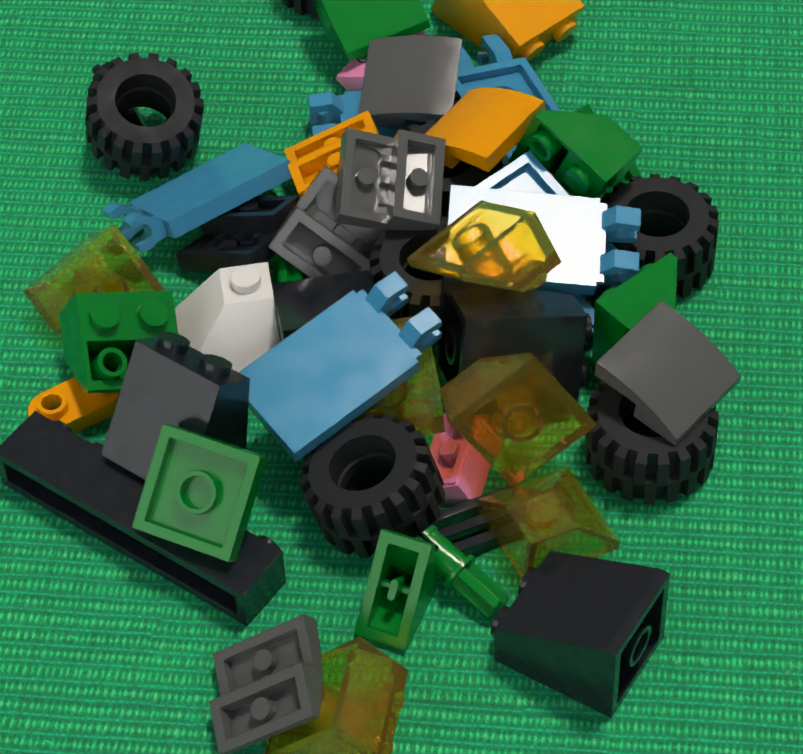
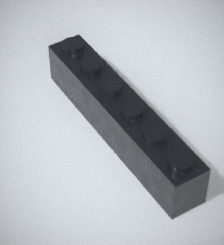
M34 411L0 445V478L2 484L245 626H248L286 583L283 551L273 540L266 536H256L246 530L237 561L227 562L132 528L146 480L101 455L103 444L98 442L92 444L76 435L62 421H52Z

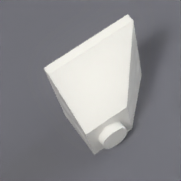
M268 262L219 268L175 308L178 334L190 341V347L203 354H213L227 359L232 363V369L240 372L280 343Z

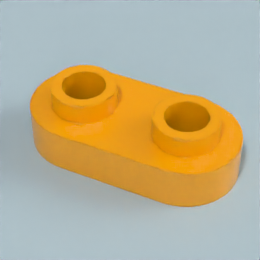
M73 377L35 396L28 406V416L36 411L52 421L59 420L64 422L76 434L112 417L120 392L85 394L77 379Z

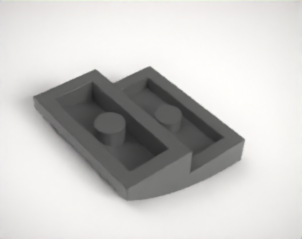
M409 35L370 40L359 114L368 110L375 125L403 129L404 119L420 122L435 119L438 122L454 105L462 38Z
M347 127L341 136L334 222L385 230H437L440 226L446 139L399 129L394 138Z
M323 165L302 194L268 247L310 278L369 270L370 273V254L374 252V244L378 238H385V231L387 230L334 222L338 174L326 165Z
M662 300L596 362L594 373L595 376L636 404L635 418L675 446L740 380L739 373L721 351L692 323Z
M302 614L213 653L220 697L209 701L218 754L235 753L319 718L322 701V658L315 618Z

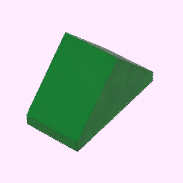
M381 529L354 632L355 635L404 651L409 648L436 591L435 544L388 529Z

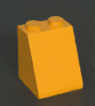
M435 0L431 10L439 19L483 51H486V49L480 44L482 36L498 34L510 49L513 59L525 57L529 62L543 51L547 42L552 39L560 42L575 31L578 27L575 21L585 5L581 0Z

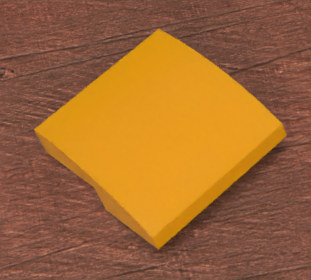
M480 87L470 89L425 135L446 139L444 166L453 169L462 160L490 172L521 140L534 115L540 110H545V101L522 92L504 88Z
M368 110L284 149L286 157L290 161L288 168L300 197L323 165H326L338 174L341 136L347 127L379 134Z

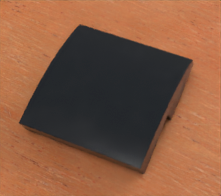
M300 196L254 197L201 225L203 235L176 254L181 272H216L219 268L268 262L276 253L268 245L300 199Z

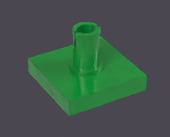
M162 424L132 528L227 562L237 561L268 457L173 424Z

